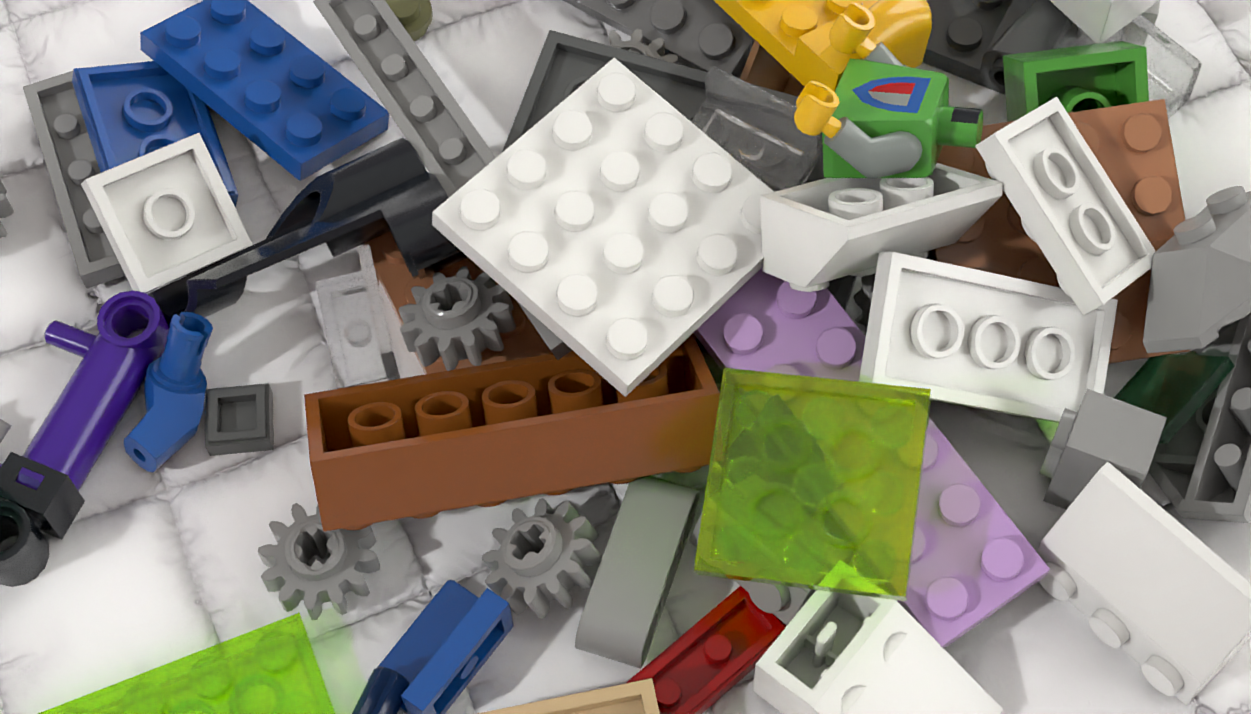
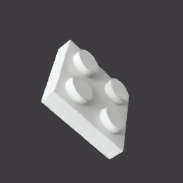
M200 133L87 178L81 183L134 291L151 292L253 245Z

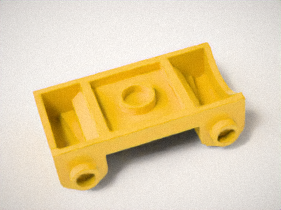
M714 0L804 87L809 81H817L828 86L834 92L849 59H861L857 53H841L830 44V29L848 4L852 2L859 3L872 13L875 25L867 37L875 45L882 42L903 65H907L910 68L922 65L932 29V13L926 0Z

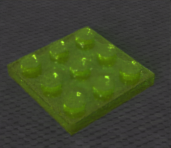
M724 368L694 571L698 575L907 601L932 398L931 389Z

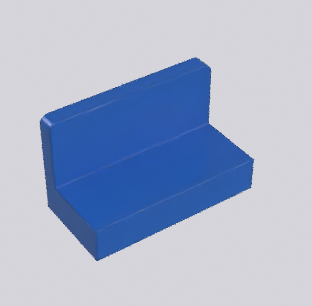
M448 580L378 665L402 674L409 682V686L401 695L403 703L399 710L405 714H445L514 627L509 602L488 588L480 597H477L456 581Z

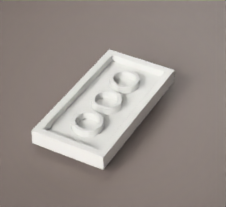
M880 252L877 261L858 386L1059 423L1065 408L1078 412L1087 389L1104 395L1118 300L1110 299L1104 305L1083 316L1073 299L1066 295L1060 287L896 252Z

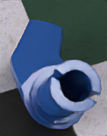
M181 312L180 316L177 314L173 315L164 352L160 358L148 365L144 386L146 414L124 438L126 453L135 463L148 472H155L195 436L203 413L207 380L200 367L213 327L208 319L195 313Z

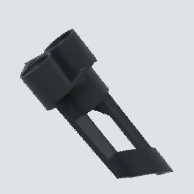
M402 137L316 177L301 190L285 209L265 240L163 286L148 295L154 298L170 328L171 319L175 314L180 316L181 312H191L205 318L235 304L244 292L248 275L325 242L334 258L387 232H391L414 279L417 277L423 279L468 257L432 225V212L449 197L437 177L426 171L421 158L411 143Z

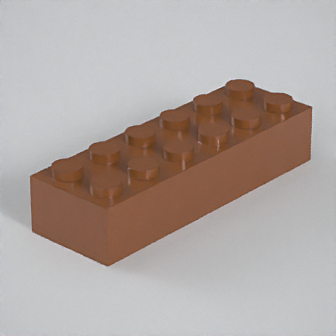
M693 333L626 397L573 350L559 360L552 353L304 394L310 466L323 532L337 529L360 530L371 526L373 523L406 517L417 519L429 518L441 511L475 505L493 507L510 499L539 494L561 495L571 491L573 488L608 482L625 484L636 480L638 477L671 471L688 473L697 471L706 465L725 462L720 392Z

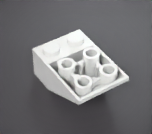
M841 560L755 665L753 691L783 714H1001L1003 708L895 599Z

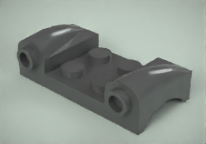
M926 0L932 13V29L922 63L1005 95L1003 55L1057 49L1063 36L1071 28L1073 21L1050 0Z

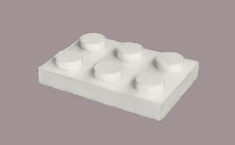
M1058 97L1053 98L975 145L985 161L989 176L993 180L1003 182L1002 189L1021 217V223L1025 232L1038 244L1056 272L1060 287L1066 295L1073 299L1083 316L1104 305L1152 268L1153 254L1156 252Z

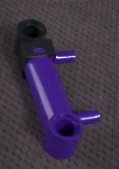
M132 290L120 292L109 298L101 307L97 317V327L99 330L97 336L58 320L51 322L47 326L44 333L46 343L80 356L83 359L24 454L20 456L10 452L3 464L0 463V544L9 537L18 536L17 541L12 547L0 552V585L10 587L25 585L36 579L45 569L49 559V544L42 532L61 540L63 539L85 502L79 493L81 486L145 382L148 365L162 356L167 342L169 326L156 301L148 294ZM145 328L138 336L127 338L132 332Z

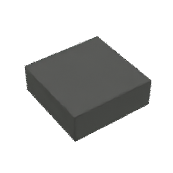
M269 383L206 389L205 447L210 456L274 450L273 392Z

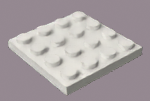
M613 58L432 212V225L626 397L762 268L764 256L762 254L760 196L774 191L616 58Z

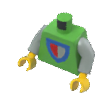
M852 2L848 4L844 12L834 22L829 32L830 44L835 50L845 54L857 53L861 59H849L835 92L823 83L809 81L796 100L797 109L794 113V121L797 128L802 133L812 136L819 135L822 132L824 177L870 179L926 178L933 175L943 146L976 148L975 145L981 142L983 110L950 107L948 77L941 72L905 67L882 42L875 45L867 37L875 25L874 16L866 7Z

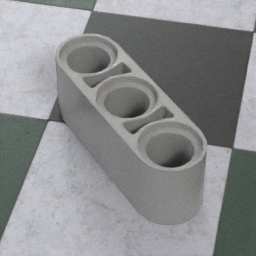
M651 475L638 477L636 480L629 482L579 621L575 638L576 649L633 667L642 668L650 650L694 521L700 495L698 489Z

